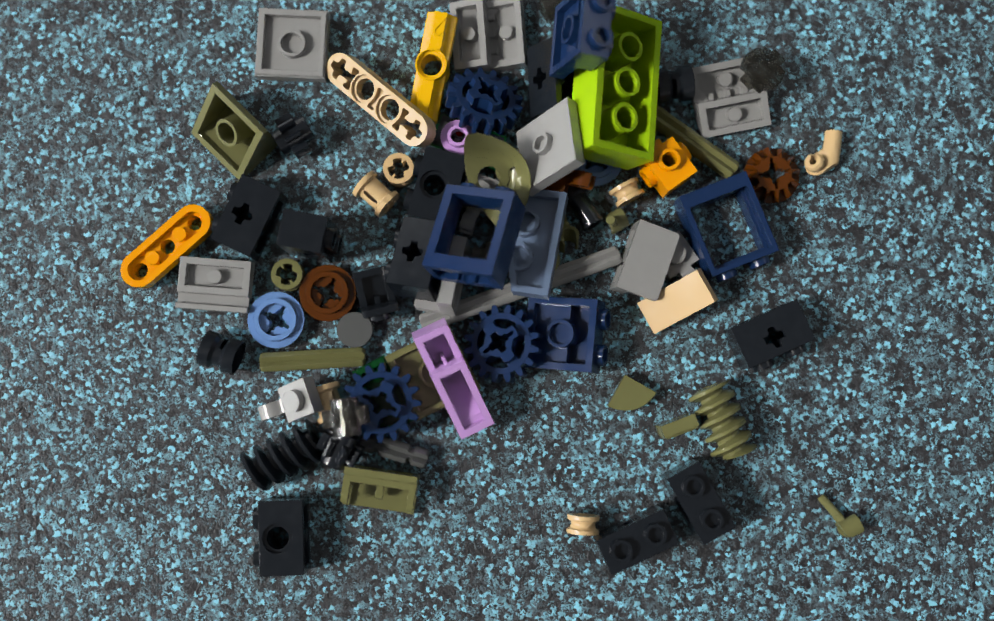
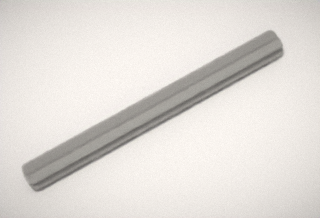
M612 246L559 265L554 272L552 288L618 266L622 262L619 250L616 246ZM507 283L504 284L503 290L493 288L460 300L456 317L425 312L419 315V321L422 328L442 318H445L447 324L450 325L479 315L480 311H490L493 305L501 307L527 297L513 295L511 284Z

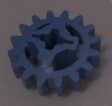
M478 67L477 73L474 74L467 68L463 76L456 73L453 82H449L445 107L451 108L450 118H460L458 125L460 128L469 125L472 127L471 133H477L478 129L484 131L485 135L490 136L492 130H495L499 135H503L505 128L513 129L523 108L521 107L523 97L516 95L517 85L508 86L509 78L507 76L501 79L497 78L495 70H492L490 74H485L483 68Z
M493 305L492 315L480 311L479 315L482 321L480 323L473 321L469 323L474 329V333L464 335V339L471 342V347L464 349V353L474 356L469 366L472 368L481 367L478 374L480 377L487 378L491 374V381L500 383L504 376L506 382L514 383L515 373L525 378L528 376L525 367L527 365L532 367L538 365L532 357L533 354H542L543 350L536 347L535 342L543 337L539 333L532 332L538 325L536 321L531 319L525 322L528 315L525 311L520 309L515 314V307L506 305L504 312H502L500 307ZM511 321L517 325H511L505 329L498 322ZM485 335L484 345L482 346L483 337ZM502 337L508 339L504 343L507 348L505 351L498 349L502 346L500 341ZM525 342L524 351L521 355L522 343ZM502 359L508 367L496 368L490 363Z
M380 363L378 371L375 372L371 365L365 366L366 375L364 377L358 373L352 375L356 381L355 386L345 385L344 387L351 396L350 399L341 400L342 405L350 406V411L343 417L344 419L354 418L355 423L351 428L353 432L361 428L365 430L364 440H369L373 434H377L378 443H383L388 433L393 441L399 439L398 429L401 428L408 433L412 429L407 421L409 419L419 420L420 416L413 412V408L422 405V401L414 399L413 394L417 393L420 387H410L408 383L413 376L406 374L400 377L401 367L395 365L391 372H388L386 363ZM384 378L380 387L373 390L365 388L366 384L370 381ZM398 385L405 394L406 405L398 399L396 394ZM385 393L387 394L386 401L396 409L385 408L379 412L377 410L379 405L368 396L381 397ZM359 401L364 403L367 410L366 419L363 418L360 412ZM392 415L400 418L392 426L380 427L385 417Z

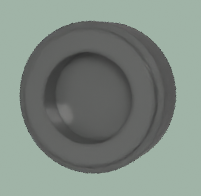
M350 312L344 315L337 325L338 338L348 347H364L371 341L374 334L371 320L369 318L364 319L362 313Z

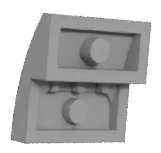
M461 0L449 3L450 15L458 18L453 44L454 70L456 72H464L467 68L472 72H477L478 67H482L484 72L528 67L523 0Z
M758 55L692 68L695 78V97L692 100V105L702 137L709 138L772 125L767 90H762Z

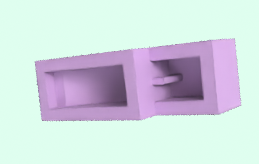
M445 318L412 332L413 340L461 440L493 425L494 421Z

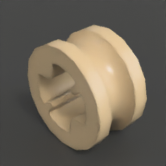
M394 153L385 159L383 173L386 180L392 186L405 187L414 180V164L406 154ZM401 162L403 167L409 166V169L403 173L404 177L397 179L395 173L392 176L390 175V171L395 169V163Z
M638 177L631 178L609 191L611 196L617 198L615 203L617 208L631 203L646 193L643 188L640 189L638 187Z
M588 513L567 514V519L571 521V525L566 529L567 533L583 536L599 535V529L595 527L596 522L600 521L599 515Z

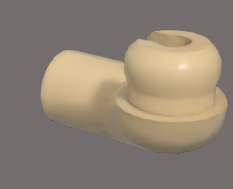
M825 131L823 149L813 155L809 154L805 158L804 166L807 173L815 176L823 175L838 165L842 144V131Z

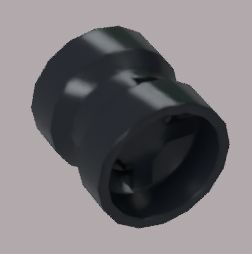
M691 65L678 66L673 71H669L666 68L659 69L658 105L668 104L672 99H679L681 101L694 99L695 78Z
M209 330L199 345L196 357L197 364L206 367L214 365L219 367L221 372L234 375L243 360L246 344L234 338L231 340L224 339L222 334Z

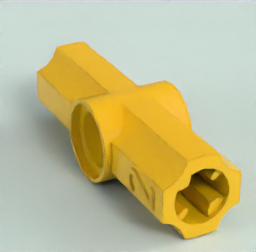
M440 11L427 13L420 53L415 60L416 74L410 100L411 103L429 116L435 124L439 121L445 85L450 76L449 65L458 24L457 17ZM431 61H437L442 64L441 70L435 75L424 73L425 66Z

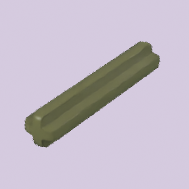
M657 106V131L668 139L673 136L677 143L682 142L692 156L725 179L734 175L740 165L738 161L666 110Z
M363 347L266 352L260 354L259 365L262 372L360 367L366 365V351Z

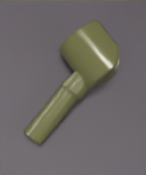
M617 208L603 216V219L611 229L612 235L630 226L629 220L621 208Z
M566 214L559 251L565 253V241L573 242L576 250L579 248V231L577 228L570 226Z
M824 493L817 498L835 520L836 529L841 536L855 537L864 532L863 524L855 514L844 518L842 513Z

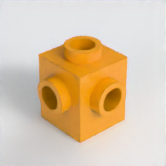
M671 136L663 143L659 138L655 140L654 161L639 166L641 168L639 175L648 187L652 188L654 186L660 196L664 198L691 179L698 170L690 161L692 156L688 148L682 142L677 143L673 136Z

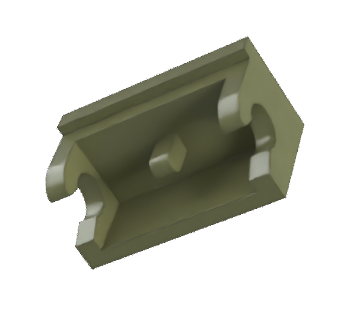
M347 465L344 467L340 502H343L342 504L370 507L414 515L420 474L362 465H354V467Z

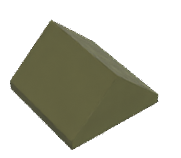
M218 81L212 83L191 133L239 180L242 174L247 176L278 145L269 131Z

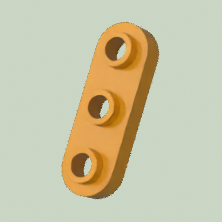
M195 204L181 208L123 260L120 268L123 280L128 285L139 289H146L156 284L180 263V256L189 255L211 235V227L214 221L211 213ZM196 219H201V227L197 230H193V221ZM174 242V251L167 254L165 251L166 245ZM146 265L148 273L146 276L140 277L139 269Z

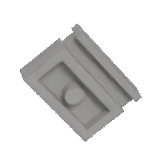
M180 256L177 284L178 300L175 302V308L248 314L250 298H252L255 263L252 261Z

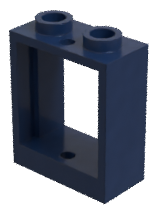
M746 171L682 195L673 203L689 244L699 258L697 261L699 268H701L707 280L716 277L719 283L737 276L736 268L748 264L750 270L771 262L769 255L779 251ZM735 194L758 250L714 267L691 211Z
M462 183L461 186L447 184L422 266L436 280L503 290L526 209L516 192L503 186L487 189L480 188L472 183ZM462 206L501 210L487 260L448 255Z

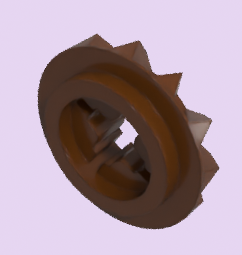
M767 147L760 150L748 159L744 167V171L748 174L758 200L764 203L782 202L791 197L800 185L799 174L801 169L795 163V156L788 155L783 151V148L773 149ZM770 164L773 166L774 171L785 173L776 179V185L773 184L771 178H759V176L769 170Z
M321 265L309 271L303 278L299 289V298L302 307L311 317L320 321L332 322L342 318L355 306L357 292L353 278L344 269L334 265ZM335 280L334 292L341 297V300L329 299L321 308L324 296L315 287L328 288Z

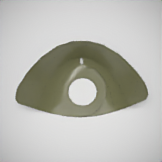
M480 133L468 134L464 142V163L468 183L482 188L478 183L479 172L484 167H494L500 175V181L497 186L512 189L516 192L523 205L526 206L531 190V174L527 162L521 153L507 142L493 136ZM482 208L496 226L501 210Z

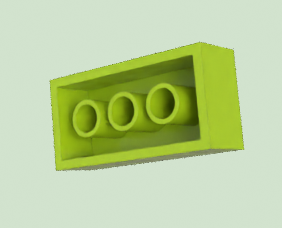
M616 6V12L611 22V30L613 32L611 55L592 71L580 68L574 70L572 100L576 101L584 159L629 170L654 161L662 21Z

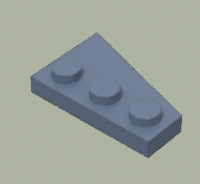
M542 190L534 196L529 195L509 266V277L513 295L545 300L550 299L568 203L567 192Z

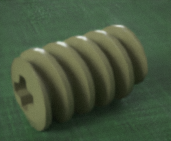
M730 379L699 389L688 399L689 403H701L702 405L694 412L696 416H706L707 418L699 426L700 430H712V434L704 440L705 443H717L718 445L710 453V456L723 457L724 460L737 458L757 449V444L745 443L752 437L751 430H739L746 423V417L733 416L741 409L740 403H728L735 396V390L722 389Z

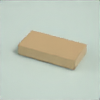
M699 268L661 289L658 300L643 299L637 304L653 333L656 334L716 302L718 298L703 271Z

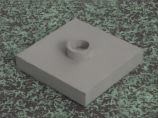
M259 8L254 75L256 79L327 83L326 64L328 62L331 17L329 11Z
M568 97L516 132L518 151L526 160L531 174L530 196H534L585 164L576 101Z

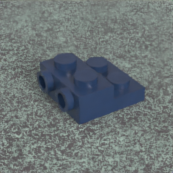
M562 0L555 7L549 77L564 79L577 68L592 71L610 57L613 49L611 22L616 12V0Z
M529 297L527 320L532 319L537 322L538 325L532 332L542 335L543 338L536 341L535 346L543 351L542 354H533L532 359L538 365L536 367L527 365L526 368L600 374V366L605 367L608 361L607 345H602L603 330L608 331L611 324L610 309H605V302L598 299L550 297L549 300Z

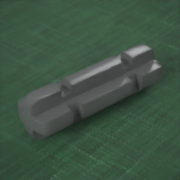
M364 433L361 436L359 444L365 447L363 452L370 454L377 452V456L401 463L408 461L411 462L410 465L424 468L427 465L430 451L426 448L419 446L412 448L409 443L398 440L393 441V439L388 437L385 438L383 443H378L377 434H373L369 440L363 439Z

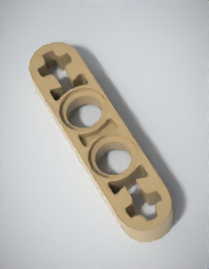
M336 53L328 59L326 64L328 79L402 142L413 147H426V145L428 146L433 142L436 136V127L433 120L359 59L345 53ZM342 64H345L344 68L350 74L356 75L353 79L342 76L343 71L340 69ZM371 80L374 85V93L366 100L362 94V87L366 81ZM395 100L399 106V113L395 119L390 120L387 117L386 108L390 101ZM409 121L412 124L420 125L421 137H415L417 132L411 126L404 124Z

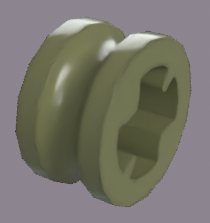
M281 259L274 264L271 270L272 282L276 287L287 292L300 289L301 282L306 276L302 265L293 259ZM287 266H292V271L297 274V278L295 281L290 279V284L285 285V279L280 277V273L283 269L288 271Z

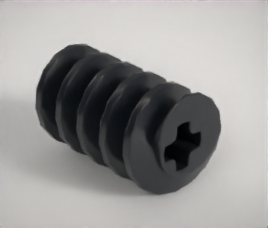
M305 419L306 431L304 432L296 424L292 426L294 436L292 438H289L283 431L279 432L281 444L277 445L271 438L266 439L267 451L264 452L256 444L253 446V458L245 451L240 453V459L247 475L263 491L270 490L273 482L276 484L283 483L286 475L289 477L297 476L299 468L302 470L310 469L311 460L316 464L322 463L320 456L323 450L316 447L320 437L308 419Z

